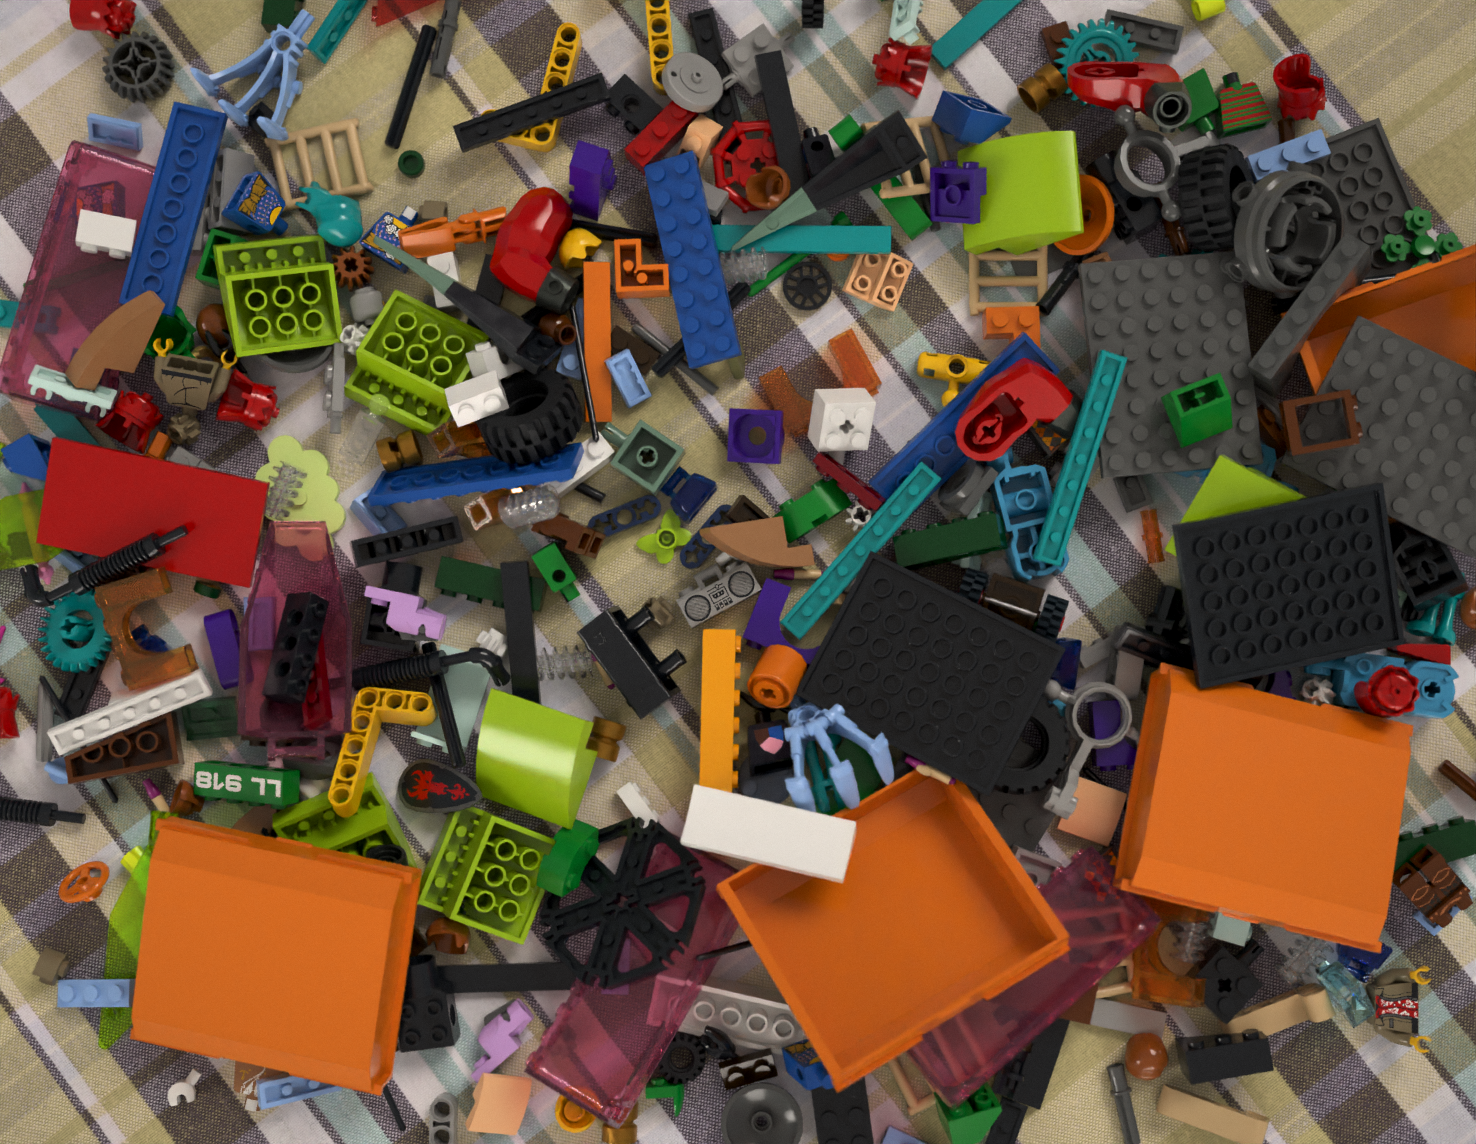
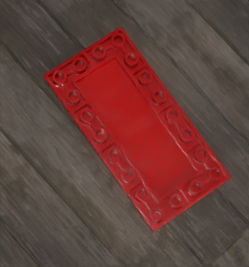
M53 437L36 543L105 557L153 532L162 536L185 525L188 529V535L166 545L165 554L144 563L143 566L250 588L253 582L270 482Z

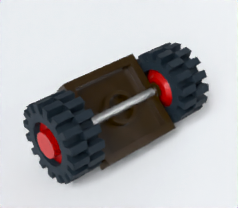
M967 568L958 595L978 605L983 603L982 607L1032 631L1034 623L1037 621L1035 633L1054 643L1056 642L1065 619V613L1069 604L1068 600L1048 594L1041 612L1039 608L1046 589L994 572L988 591L985 593L989 574Z

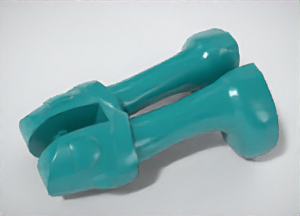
M1465 592L1444 601L1438 627H1436V618L1441 602L1425 609L1420 619L1409 621L1406 625V632L1420 637L1431 636V641L1434 643L1454 646L1456 641V634L1453 630L1454 612L1457 601L1463 598Z
M829 733L827 735L833 744L832 749L835 752L836 745L841 742L842 737ZM815 740L809 741L804 758L811 773L813 786L810 789L814 801H816L822 813L831 811L829 796H827L826 792L834 790L833 796L837 802L838 809L847 807L830 775L829 768L833 767L829 758L821 748L828 778L825 779L818 759Z

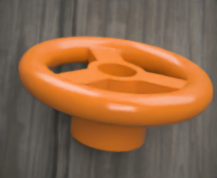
M92 861L75 868L63 879L59 886L58 894L60 899L67 903L95 900L102 893V887L109 878L110 870L107 864L101 861ZM90 870H101L100 877H91ZM80 875L76 883L68 889L71 882Z

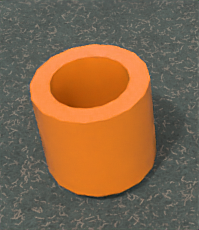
M776 644L765 648L747 682L748 691L757 702L769 708L779 709L790 705L807 671V664L804 658L796 650L785 645Z

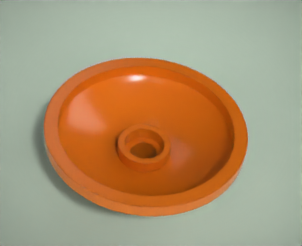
M1079 174L1084 233L1054 243L1057 248L1070 255H1086L1097 250L1106 241L1113 226L1114 203L1112 196L1103 182L1090 175Z

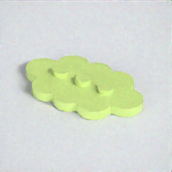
M287 435L278 436L273 439L268 447L270 463L262 466L257 471L255 477L256 480L270 482L264 515L273 521L271 530L276 542L286 547L298 546L301 555L307 560L314 562L323 561L333 551L334 541L332 534L341 530L346 521V511L337 502L340 493L339 485L336 480L328 476L330 464L324 454L316 450L304 451L301 443L294 437Z

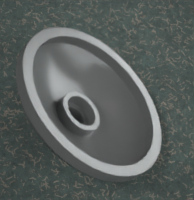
M333 345L258 354L257 356L263 363L275 370L286 373H304L314 370L326 362L332 352Z
M767 1082L748 1084L737 1090L729 1098L723 1109L721 1132L725 1144H799L802 1136L803 1118L800 1107L794 1097L778 1085ZM764 1116L767 1122L761 1125L757 1122V1118Z

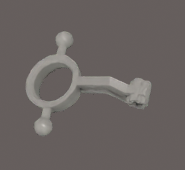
M1051 679L1042 695L1048 701L1057 699L1066 704L1064 711L1065 719L1068 723L1066 727L1071 732V736L1078 741L1065 770L1062 771L1059 777L1058 788L1052 785L1045 795L1042 804L1043 808L1066 820L1073 814L1077 806L1078 798L1074 797L1073 794L1078 786L1079 772L1091 749L1109 748L1120 742L1125 735L1135 740L1138 745L1140 730L1130 726L1132 722L1131 704L1125 693L1115 685L1101 681L1090 682L1077 688L1071 695L1061 690L1060 684ZM1094 692L1111 694L1117 699L1122 708L1120 727L1113 735L1104 739L1088 737L1082 732L1077 722L1079 704L1085 697Z

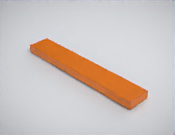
M583 262L584 357L596 422H612L611 375L604 363V360L611 357L610 262ZM584 394V420L585 422H589V416Z

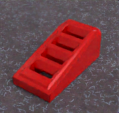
M1402 644L1388 648V651L1415 660L1451 665V646L1449 644Z

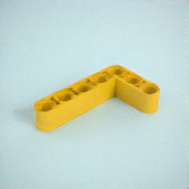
M645 0L652 83L654 90L658 94L666 96L668 94L663 84H660L657 80L662 77L664 66L674 56L669 0H658L664 3L659 8L651 5L657 0ZM656 26H664L666 28L662 33L653 31ZM659 51H666L668 53V56L662 59L657 58L655 55Z
M572 22L563 23L557 30L540 94L551 91L550 88L554 84L565 86L573 82L582 48V38L579 28ZM569 34L576 36L571 42L563 40ZM561 59L569 60L568 65L564 67L557 66V63ZM495 109L485 110V111L481 114V116H482V115H485V114H488V113H490V112L496 111V110H495ZM563 117L523 131L520 135H512L498 141L539 152H549L556 145ZM541 133H548L550 135L546 141L537 140Z
M365 687L357 693L328 793V799L338 816L343 818L350 817L359 808L382 722L428 726L435 721L437 712L428 694L376 687ZM368 725V727H366L365 729L360 730V728H362L363 726ZM362 749L359 753L353 754L356 750ZM355 773L351 778H346L348 775ZM348 798L345 802L339 803L342 799Z

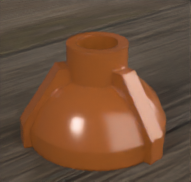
M180 780L170 804L168 817H182L193 814L194 811L200 813L205 797L194 795L193 785L186 780Z

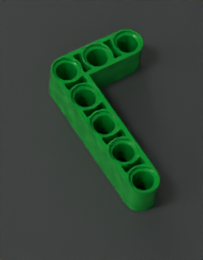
M850 114L828 131L842 152L864 134ZM897 177L890 179L892 187L903 186ZM881 184L870 187L911 241L933 225L912 196L882 199L879 195V191L882 189Z

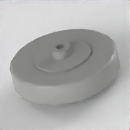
M690 52L675 54L663 68L662 83L666 93L677 105L688 111L700 113L709 111L717 104L723 94V83L719 72L708 60L700 55Z

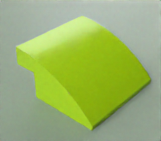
M1048 131L1021 134L987 141L957 151L958 166H963V162L976 161L979 162V167H987L986 195L980 196V223H962L964 250L979 255L996 248H1001L1014 255H1020L1084 233L1076 132Z
M319 234L213 245L222 302L236 357L343 343L340 340L342 327L334 266L326 261L324 239Z
M395 289L356 350L357 367L344 386L345 396L440 442L454 418L448 407L444 389L473 378L465 353L475 350L474 345L489 341L490 337L486 333Z
M1222 454L1218 457L1180 523L1305 498V496L1253 467L1247 468ZM1172 535L1164 550L1176 556L1174 536Z
M491 688L482 718L476 756V785L481 790L482 797L572 829L598 753L586 748L594 723Z
M373 772L368 773L359 808L350 817L343 818L336 814L328 799L329 790L272 814L273 829L279 837L366 857L367 852L373 847L395 844L405 850L408 865L418 868L400 824ZM348 798L342 799L339 803L345 802Z
M474 806L461 811L449 812L421 878L417 904L442 912L449 919L523 945L545 893V889L536 886L540 864L544 854L549 856L556 841L544 834ZM464 897L466 901L463 904L465 905L466 915L460 913L459 909Z

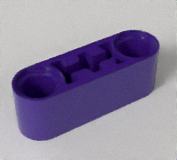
M230 608L204 616V626L222 688L227 690L251 683V670L233 610Z

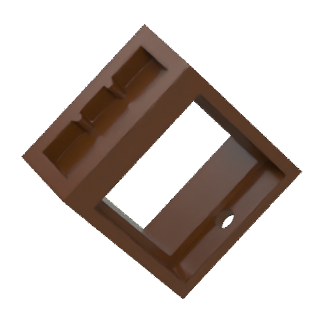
M1350 389L1278 403L1288 457L1360 444L1359 438L1363 437L1360 422H1356L1354 411L1358 410L1356 396L1351 395ZM1341 399L1348 439L1302 447L1295 407Z

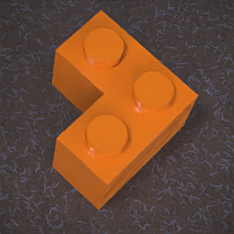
M641 239L614 240L615 280L618 299L670 297L668 264L643 265Z
M1039 306L985 308L982 313L983 340L1009 339L1010 344L1019 334L1025 332L1041 349Z

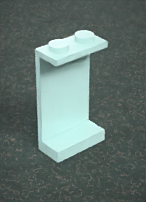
M441 644L439 650H444L447 655L465 652ZM471 661L449 666L448 673L444 674L464 752H466L490 679V674L485 667L483 668L481 664L472 663ZM430 687L428 695L432 699L437 717L428 726H417L416 731H412L411 736L417 738V744L430 748L432 744L443 746L442 752L448 753L432 687Z

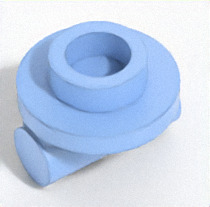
M64 757L57 758L52 762L48 761L44 771L49 773L51 780L57 784H67L68 779Z

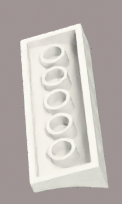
M694 784L680 842L684 846L843 883L857 829L855 821Z
M666 966L668 970L657 973L646 1024L697 1036L706 1035L704 1030L705 1026L708 1025L725 1032L730 1037L732 1043L758 1050L771 1048L772 1053L783 1055V1047L808 1039L779 991Z

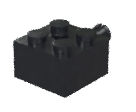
M1250 938V941L1237 955H1232L1223 946L1214 943L1183 976L1179 983L1218 1020L1227 1025L1263 986L1249 971V966L1265 949L1261 945L1259 946V943L1253 938ZM1219 979L1223 980L1224 985L1222 988L1219 987Z

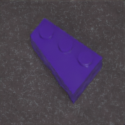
M581 140L577 142L569 165V184L574 186V191L570 190L569 198L572 199L569 206L572 213L598 221L608 191H613L617 175H614L615 168L613 167V160H611L608 149Z

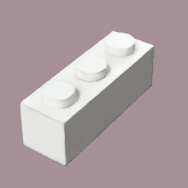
M630 781L616 791L636 819L641 817L645 821L643 828L648 826L650 819H653L656 823L657 821L660 822V815L655 809L651 810L649 807L651 803L646 796H641L639 786L636 782L632 783Z

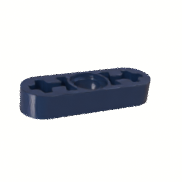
M652 495L640 497L593 516L588 522V527L593 529L596 526L597 520H600L602 523L609 522L610 520L607 516L612 514L613 522L618 528L612 530V525L605 527V533L603 534L606 535L605 538H608L657 518L661 513L660 501ZM650 501L651 504L656 503L657 507L653 508V514L649 515L647 511L639 513L642 519L637 520L636 512L632 506L637 504V509L639 510L645 507L644 502ZM622 510H628L632 513V520L627 525H622L617 520V515Z
M731 505L719 506L700 529L714 527V525L710 524L713 520L718 524L722 518L720 512L727 513ZM726 521V522L723 523V525L733 524V523H732V522L729 523L728 521ZM698 530L681 550L680 561L687 569H697L716 547L712 544H705ZM697 540L699 545L708 551L704 554L700 550L696 556L698 562L691 561L688 564L686 563L687 556L685 553L687 551L692 553L696 550L697 546L693 545V543Z

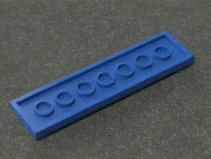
M174 101L118 302L121 305L151 290L165 303L161 314L174 317L228 119L226 113Z
M692 150L648 164L644 167L665 264H668L670 286L689 368L695 369L741 356V348L696 153Z
M1022 332L868 481L869 484L887 501L922 461L942 480L915 509L916 511L970 458L957 445L956 424L962 412L986 381L1006 370L1021 358H1028L1040 363L1055 375L1060 370L1025 332Z
M582 442L567 444L565 449L562 451L558 450L550 458L544 457L539 462L534 463L530 461L522 465L517 462L509 464L495 458L493 455L406 467L391 473H387L385 470L380 474L367 499L370 507L378 505L387 507L394 503H414L418 500L429 498L437 500L450 495L464 496L468 493L479 491L488 493L494 489H515L519 486L530 484L539 486L551 481L566 482L574 478L584 454Z

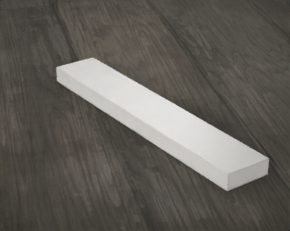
M198 669L50 728L47 734L60 756L212 695L213 691L202 669Z

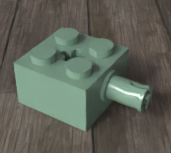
M641 419L629 435L608 422L605 427L613 435L604 429L601 435L619 448L617 454L610 462L611 466L656 497L686 454L685 449ZM652 453L654 461L644 464L642 456L644 454L649 456Z

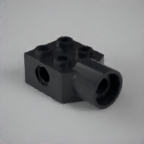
M1113 150L1090 163L1084 169L1086 175L1099 179L1109 190L1114 203V232L1119 240H1123L1128 245L1153 231L1163 217L1161 209L1152 196L1140 197L1133 195L1123 188L1114 170L1115 157L1118 152ZM1130 168L1135 177L1144 182L1138 171Z
M1399 521L1389 526L1391 544L1395 549L1393 554L1394 567L1417 612L1469 590L1467 582L1446 544Z
M386 561L382 586L378 588L423 598L419 595L423 567ZM368 597L360 644L419 653L421 641L401 639L399 631H395L386 623L390 602H388L387 607L372 604V598ZM425 598L422 609H424V606L427 607V600Z
M423 954L412 956L409 958L398 1034L401 1053L454 1046L461 1033L452 982L439 978L435 955Z

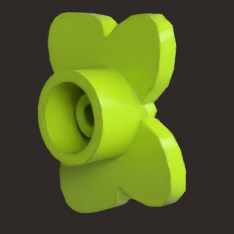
M668 509L663 516L661 527L657 530V533L640 538L636 545L649 554L656 553L658 561L661 564H667L672 560L676 546L686 545L691 540V533L685 528H680L681 521L673 509Z

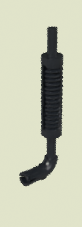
M182 525L162 536L153 532L81 568V570L79 569L69 574L68 583L50 592L44 591V586L41 585L38 567L31 564L26 565L25 568L22 567L20 569L24 585V596L38 607L52 606L54 601L72 592L81 596L165 554V546L188 535V529L185 525Z
M471 647L469 651L447 655L444 650H438L380 664L354 668L351 676L330 680L329 690L334 691L354 687L359 692L365 687L379 688L409 682L420 678L448 673L449 666L470 661L481 664L483 668L485 667L498 687L501 686L500 682L503 686L508 684L511 676L503 666L500 656L495 655L494 652L486 648Z
M0 796V820L39 824L49 827L54 826L56 821L84 824L86 820V814L58 810L57 803H43L42 801Z

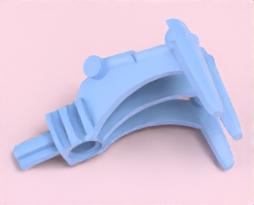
M301 9L288 29L278 23L277 30H272L270 33L272 37L265 39L264 44L239 63L212 75H207L193 67L190 68L191 73L208 96L217 98L220 91L218 85L257 72L260 77L238 103L232 105L228 101L221 99L218 100V104L228 115L229 119L241 127L249 126V116L245 113L260 98L263 99L273 87L280 89L272 119L259 116L256 122L267 134V138L286 141L289 139L288 132L285 127H282L287 110L291 108L295 94L300 95L303 90L302 81H296L297 67L299 66L297 59L298 57H303V50L307 49L308 45L301 38L315 18L307 11ZM291 41L288 49L281 50L285 42Z
M796 694L794 695L789 705L792 710L788 713V721L791 727L785 728L784 733L786 741H790L791 758L794 763V778L785 779L786 789L789 791L796 808L816 812L809 781L804 776L806 746L809 741L814 740L819 743L833 767L829 768L830 775L845 805L849 809L859 806L860 798L853 768L848 759L840 763L832 749L833 744L827 735L829 733L843 736L868 751L883 782L886 785L893 782V764L888 748V740L883 732L873 740L858 729L854 722L844 716L845 710L839 704H835L827 710L811 702L806 703L803 698L797 697Z

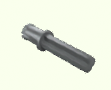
M1115 1063L1108 1065L1106 1069L1108 1070L1112 1087L1110 1095L1114 1096L1124 1143L1140 1144L1141 1140L1130 1097L1132 1089L1127 1084L1124 1064Z

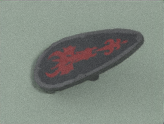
M419 759L410 763L399 779L398 793L401 802L405 807L416 812H456L478 804L482 799L481 790L468 776L431 759Z

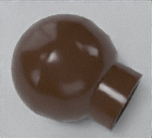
M548 312L541 317L537 325L542 328L540 331L542 335L552 337L562 347L572 344L577 336L576 328L565 314L560 315L555 312Z

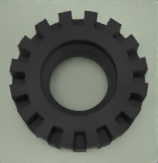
M802 0V28H823L824 0Z
M684 1032L671 1033L669 1037L664 1038L659 1046L657 1066L659 1065L660 1073L664 1074L665 1079L668 1081L671 1079L675 1084H678V1082L687 1084L690 1080H696V1077L700 1076L705 1066V1050L701 1045L700 1039L694 1037L693 1034ZM679 1047L688 1049L692 1054L691 1063L684 1068L675 1066L671 1061L672 1052Z

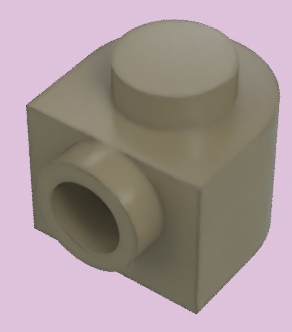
M425 200L424 205L419 206L418 218L423 223L440 217H447L448 219V204L446 201Z
M47 947L41 953L32 974L40 977V982L55 986L56 981L60 980L61 977H65L70 969L71 962L68 961L69 956Z

